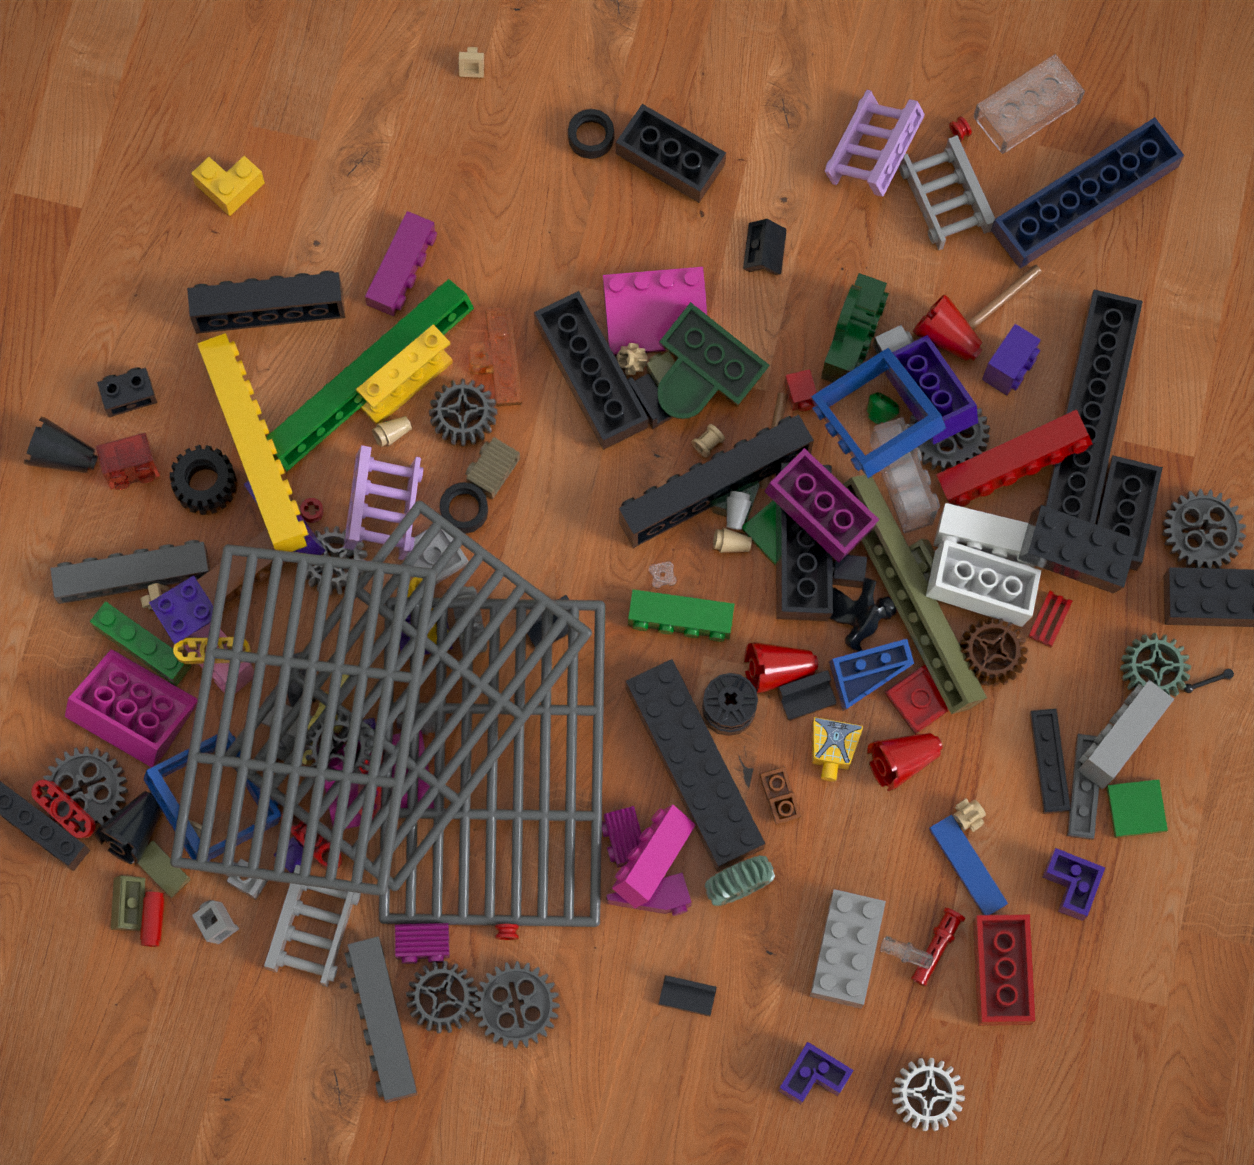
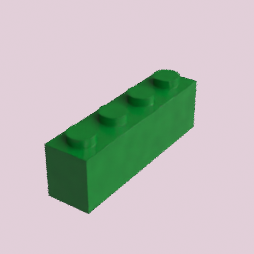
M633 589L628 625L633 626L632 628L638 631H647L650 628L657 629L659 633L666 635L679 632L684 633V636L688 638H699L700 635L707 636L712 641L723 642L724 639L730 640L735 604Z
M106 601L89 621L96 631L176 687L192 667L191 664L179 662L174 655L173 648Z

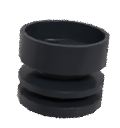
M722 674L711 680L705 689L702 704L703 718L709 728L718 734L726 736L737 735L748 729L754 720L757 709L758 697L756 689L750 680L739 674ZM726 698H727L728 700H731L732 698H734V699H735L734 705L730 703V704L727 706V705L725 704Z

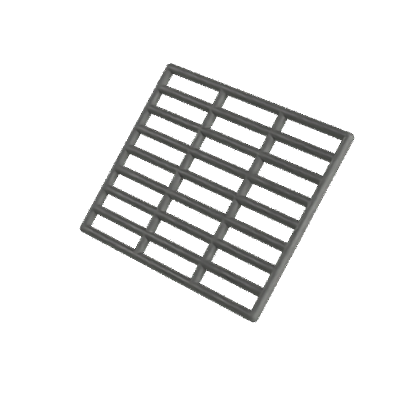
M423 501L415 502L371 561L383 563L420 513L433 523L401 565L414 566L441 529L454 539L432 566V569H435L437 572V577L462 545L474 553V556L431 611L428 632L482 561L486 562L495 571L441 643L436 645L429 638L426 640L425 649L431 653V656L422 666L419 688L439 661L452 669V672L414 720L411 742L460 677L468 681L473 687L419 759L415 762L408 756L406 768L409 772L405 776L402 797L417 777L427 783L430 788L396 831L393 853L438 793L448 799L451 804L395 878L389 876L388 888L392 891L399 890L592 635V630ZM363 571L358 577L355 599L357 597L369 606L371 594L363 588L372 578L374 572ZM393 575L382 589L378 614L390 623L373 644L370 666L390 640L394 612L384 604L398 587L400 575ZM423 578L406 601L402 632L411 639L397 657V671H400L414 652L417 629L406 622L405 619L423 597L425 578ZM502 578H507L516 585L515 589L461 660L457 661L447 651ZM524 593L528 594L537 603L482 676L478 677L468 669L469 665ZM344 597L325 621L322 642L341 619ZM368 609L349 632L346 654L365 630ZM545 609L549 610L558 619L502 693H499L489 685V682ZM566 625L570 626L579 635L523 709H520L510 701V698ZM311 641L298 658L308 659ZM335 652L327 662L334 663ZM291 668L288 687L294 681L303 688L305 676L300 673L302 669ZM319 672L315 679L313 697L327 706L328 694L320 688L332 673ZM350 675L340 688L336 714L344 712L345 720L352 712L341 704L355 687L357 676ZM382 679L377 682L365 698L362 719L381 696ZM278 684L258 709L255 730L274 707ZM408 686L389 710L386 731L405 708ZM480 694H485L494 701L493 705L436 778L425 767ZM302 696L283 719L279 742L299 717ZM326 707L312 725H316L319 728L322 727L318 719L325 718ZM501 710H506L515 717L514 721L457 794L445 784ZM363 722V724L360 726V728L362 729V728H364L365 726H369V725H367L365 722ZM344 726L338 735L341 738L348 737L349 727ZM310 727L307 731V735L310 734L315 736L316 733L312 731ZM371 728L369 732L365 733L366 737L374 735L375 730ZM244 729L225 752V756L236 757L242 746ZM269 739L255 756V760L265 761ZM306 739L305 745H311L313 741ZM384 739L383 750L389 755L380 765L379 776L385 777L397 762L400 740L396 745H393L387 739ZM337 741L338 747L333 753H337L344 743ZM368 741V745L372 746L373 741ZM361 748L356 753L355 762H357L360 756ZM293 751L284 761L285 764H291ZM248 770L247 779L261 789L262 776L256 773L257 770ZM275 773L270 797L284 807L286 795L277 788L287 774ZM305 777L298 786L293 814L306 825L309 813L298 804L314 784L315 778ZM337 781L334 782L322 798L319 820L339 794L340 784ZM366 785L347 809L344 830L363 806ZM391 796L372 819L368 842L388 817ZM319 821L317 833L331 843L333 828L330 830ZM342 839L340 851L354 861L358 839L353 846ZM382 851L374 862L367 857L365 859L364 869L376 879L379 876Z
M230 544L223 547L170 859L172 867L384 896L387 893L437 577L435 569ZM234 555L247 557L232 650L217 648L232 556ZM259 558L272 560L258 650L257 653L242 650L257 560ZM283 561L298 563L283 656L269 655L268 649ZM308 564L323 566L308 659L293 658ZM342 568L349 570L334 663L319 661L333 569ZM359 571L374 572L360 663L359 666L344 664ZM384 575H400L385 669L370 667ZM410 577L425 578L411 672L397 671L396 664ZM215 658L230 660L215 753L200 752ZM240 662L255 663L240 757L225 756ZM266 665L279 666L281 668L265 761L250 759ZM291 668L306 670L291 764L278 763L276 758ZM317 671L332 673L317 767L301 766ZM343 674L357 676L343 769L339 771L327 769ZM368 678L382 679L383 684L368 774L354 773L353 769ZM398 681L409 683L395 774L394 778L379 776L393 683ZM204 763L211 764L212 770L197 860L182 858L197 764ZM223 766L238 768L223 861L218 863L207 861L222 770ZM248 770L263 771L248 867L233 865ZM274 773L287 774L289 778L274 870L259 868L273 776ZM302 776L315 778L300 872L297 874L284 872L299 778ZM325 780L340 781L325 877L312 876L310 872ZM351 783L366 785L352 878L351 881L336 879L350 787ZM377 786L392 788L377 884L362 883Z
M389 597L385 602V606L393 612L396 597ZM422 598L411 612V625L415 629H418ZM433 598L432 608L436 606L441 598ZM454 598L437 621V645L447 635L448 608L464 609V612L474 598ZM486 599L480 609H490L491 620L506 599ZM519 599L513 607V610H516V629L526 618V611L532 610L535 606L536 600ZM553 600L565 610H569L568 612L578 620L579 611H595L593 705H577V654L568 665L567 705H551L550 689L541 701V704L531 714L540 715L539 810H523L524 724L514 737L513 809H497V759L487 772L486 809H470V795L452 818L460 819L458 914H442L443 830L433 844L432 914H416V866L406 879L405 914L389 913L390 889L387 888V893L384 896H379L380 923H448L449 925L488 926L517 924L519 926L597 927L600 925L605 603L603 601ZM547 609L542 613V639L553 625V613ZM474 617L463 630V656L473 644ZM386 619L384 620V630L390 623ZM500 626L489 639V665L500 652ZM568 626V648L579 635L570 626ZM526 635L515 648V674L526 661ZM389 642L384 647V669L386 665ZM552 644L541 657V684L552 670ZM413 654L410 656V672L412 667ZM441 661L436 665V691L447 677V665ZM472 661V663H471V664L469 665V667H468V669L471 670L472 672H473V661ZM499 671L489 682V685L498 692ZM462 678V701L473 687L464 678ZM525 680L516 690L514 704L520 709H523L526 705ZM393 683V689H392V695H391L390 708H391V707L394 705V703H395V702H393V698H394V683ZM420 688L414 720L427 705V703H420ZM445 697L434 711L435 736L446 723V714H453L460 703H446ZM488 698V704L474 703L462 718L461 745L472 732V714H486L494 703L490 698ZM502 709L501 712L499 713V714L511 715V714H509V713H508L506 710H504V709ZM498 715L488 727L487 755L498 742ZM551 715H567L565 810H549ZM577 716H593L592 811L576 810ZM393 723L385 733V739L392 744ZM419 733L410 743L408 755L415 762L419 759ZM445 742L434 756V776L436 778L445 768ZM383 750V761H384V760L386 759V757L389 755V754L386 753L384 750ZM471 751L461 763L460 790L471 777ZM392 768L385 777H392ZM418 777L407 791V808H400L399 818H407L418 804ZM382 787L381 807L391 796L392 788ZM438 793L434 799V808H427L419 819H433L434 826L447 809L444 808V796ZM388 817L380 826V852L383 850ZM470 819L486 820L484 915H469ZM497 820H512L511 915H495ZM523 820H539L537 916L521 915ZM549 821H565L563 916H548ZM576 821H591L590 916H574ZM417 822L407 834L406 862L417 848Z

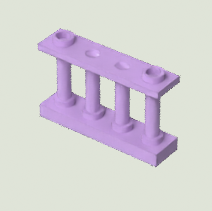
M866 90L863 98L858 102L857 110L832 158L827 162L825 173L831 183L837 185L842 175L866 180L874 195L883 197L925 116L918 101L909 99L905 108L902 110L879 105L872 91ZM873 114L899 119L892 130L868 125ZM863 134L888 140L881 151L858 145ZM853 154L878 160L871 171L847 166Z
M361 445L355 458L343 548L354 550L358 542H362V540L384 544L390 535L367 531L365 527H361L362 518L370 517L395 523L402 521L415 504L417 485L422 480L423 468L420 467V457H416L410 467L374 460V457H370L371 447ZM374 470L408 477L407 491L373 484L371 480H367L368 472ZM370 493L404 500V514L368 507V504L364 503L365 495ZM412 525L395 546L400 547L398 557L400 560H404L408 552H411L414 547L415 538L411 537Z

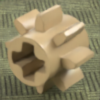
M629 343L628 346H621V350L617 354V362L621 369L625 370L626 374L635 375L636 372H643V368L647 364V354L644 348H639V344Z
M965 798L956 805L955 809L957 812L953 814V817L961 829L965 831L970 827L972 832H974L984 824L982 818L986 816V813L976 800L969 803L967 798Z

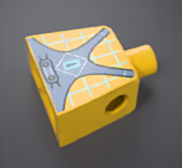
M814 717L812 723V763L823 766L821 779L834 782L837 779L838 769H849L863 726Z

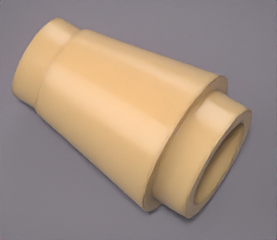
M404 416L378 423L376 428L372 429V433L380 447L385 445L389 447L408 431L412 430V426L408 418Z
M724 527L722 530L716 529L713 549L719 550V553L749 552L751 549L752 537Z

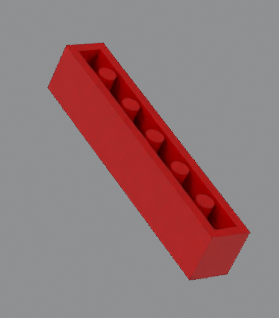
M1076 409L936 475L948 502L952 505L964 507L971 500L980 496H988L999 487L1010 486L1025 475H1034L1041 468L1049 464H1058L1065 457L1073 453L1084 452L1093 443Z

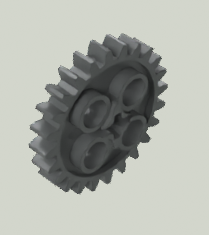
M977 409V424L934 445L930 439L913 449L916 450L915 458L923 456V465L931 462V470H934L939 465L941 466V472L946 470V467L951 468L982 454L981 451L986 452V443L989 442L990 435H988L990 426L985 425L987 423L986 416L980 417L982 409ZM913 415L910 417V423L912 424H908V428L918 422ZM967 433L970 434L972 437L964 438L961 435ZM949 447L952 450L949 452L942 451L941 448Z
M1199 489L1196 496L1192 491H1189L1187 499L1182 495L1179 496L1178 503L1173 502L1170 506L1172 510H1167L1165 514L1169 519L1164 520L1162 523L1163 526L1168 528L1163 531L1162 535L1169 537L1164 544L1173 546L1170 555L1178 553L1177 562L1186 559L1187 568L1191 563H1195V568H1201L1202 565L1205 568H1211L1213 564L1216 569H1220L1222 562L1228 565L1231 562L1230 557L1235 559L1238 555L1236 550H1241L1244 546L1239 541H1243L1246 538V535L1241 533L1246 528V525L1239 524L1244 516L1235 514L1239 507L1234 506L1231 508L1229 506L1231 498L1225 502L1222 501V493H1219L1217 497H1213L1212 490H1209L1207 495H1204L1202 489ZM1210 513L1218 514L1221 521L1212 520ZM1184 515H1192L1196 522H1187ZM1220 527H1225V528H1226V531L1223 530V529H1218V528H1220ZM1182 530L1190 531V532H1189V533H1183ZM1213 537L1221 538L1224 545H1216L1213 542ZM1187 539L1196 540L1199 547H1191Z
M85 747L83 754L77 748H74L73 756L64 752L65 760L62 761L59 758H55L58 766L56 768L49 766L48 768L52 775H46L43 778L53 781L60 788L63 781L72 779V787L63 791L68 796H72L71 798L76 803L79 801L85 802L84 810L94 819L95 824L100 823V825H103L105 823L104 819L113 817L111 814L113 811L119 812L121 810L117 806L118 803H126L121 794L128 793V789L121 785L128 781L126 777H119L124 772L123 768H115L118 761L116 759L109 761L110 755L107 752L100 757L101 754L98 748L94 750L93 754H91L88 747ZM97 767V772L93 777H85L87 768ZM101 778H106L104 782H99ZM83 785H86L88 787L87 794H83L82 792ZM42 787L41 789L47 792L49 787ZM107 789L109 791L107 798L98 800L96 798L98 791ZM50 794L45 795L46 797H50L52 800L57 798L52 797ZM65 801L58 805L57 810L60 816L64 817L69 813V805ZM75 818L69 820L78 823L80 831L86 830L84 827L86 821H77Z
M516 961L514 969H511L509 964L505 963V971H501L496 966L495 976L489 973L486 974L489 980L488 983L479 982L481 988L484 989L483 992H475V996L481 999V1001L473 1003L474 1007L481 1008V1011L474 1014L475 1018H483L478 1024L479 1028L487 1026L488 1029L485 1032V1036L494 1034L493 1043L495 1044L500 1039H503L504 1048L508 1046L509 1042H513L515 1049L518 1048L519 1042H523L524 1046L528 1048V1040L530 1039L538 1044L537 1035L540 1034L546 1038L545 1027L554 1028L550 1019H558V1015L552 1012V1009L560 1008L559 1003L552 1002V1000L559 997L558 993L550 992L555 986L554 982L546 984L545 982L549 977L548 974L539 977L540 968L537 967L531 972L530 963H527L524 969H520L519 961ZM511 982L515 985L519 1003L524 1002V1005L520 1006L524 1028L519 1027L515 1009L509 1008V1006L513 1005L509 987ZM531 983L534 987L533 992L530 995H522L519 992L521 984ZM498 989H503L508 993L507 999L503 1002H497L493 999V994ZM531 1008H535L540 1012L539 1019L532 1022L528 1021L525 1017L526 1012ZM502 1016H512L514 1024L510 1028H503L499 1024Z

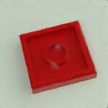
M925 664L884 693L915 735L949 712Z

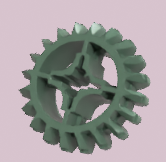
M1153 633L1150 639L1146 634L1142 635L1141 641L1134 639L1132 642L1133 647L1127 646L1125 649L1128 655H1123L1121 658L1126 664L1121 665L1120 670L1128 672L1123 675L1122 680L1131 681L1127 686L1128 690L1136 688L1138 684L1144 686L1147 682L1139 675H1145L1168 695L1171 694L1176 697L1179 694L1178 689L1183 690L1186 687L1184 681L1190 679V675L1186 671L1191 669V665L1184 663L1189 659V655L1180 654L1184 650V646L1176 648L1174 646L1177 642L1176 639H1172L1170 643L1166 642L1167 635L1165 634L1160 640H1158L1156 633ZM1151 650L1148 661L1136 663L1137 656L1141 652ZM1161 652L1168 655L1172 661L1165 660ZM1153 663L1160 667L1158 673L1151 668ZM1175 672L1174 680L1167 685L1161 686L1162 676Z
M759 855L732 865L715 874V876L706 881L704 887L712 904L722 906L764 888V886L773 881L775 874L772 864L768 861L767 857Z

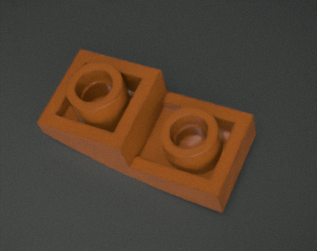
M786 767L760 773L762 785L776 825L800 818V810L795 793L791 788Z

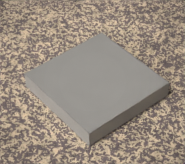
M441 529L414 566L432 568L454 538ZM427 530L414 537V547ZM460 548L437 577L435 585L468 564L469 561Z

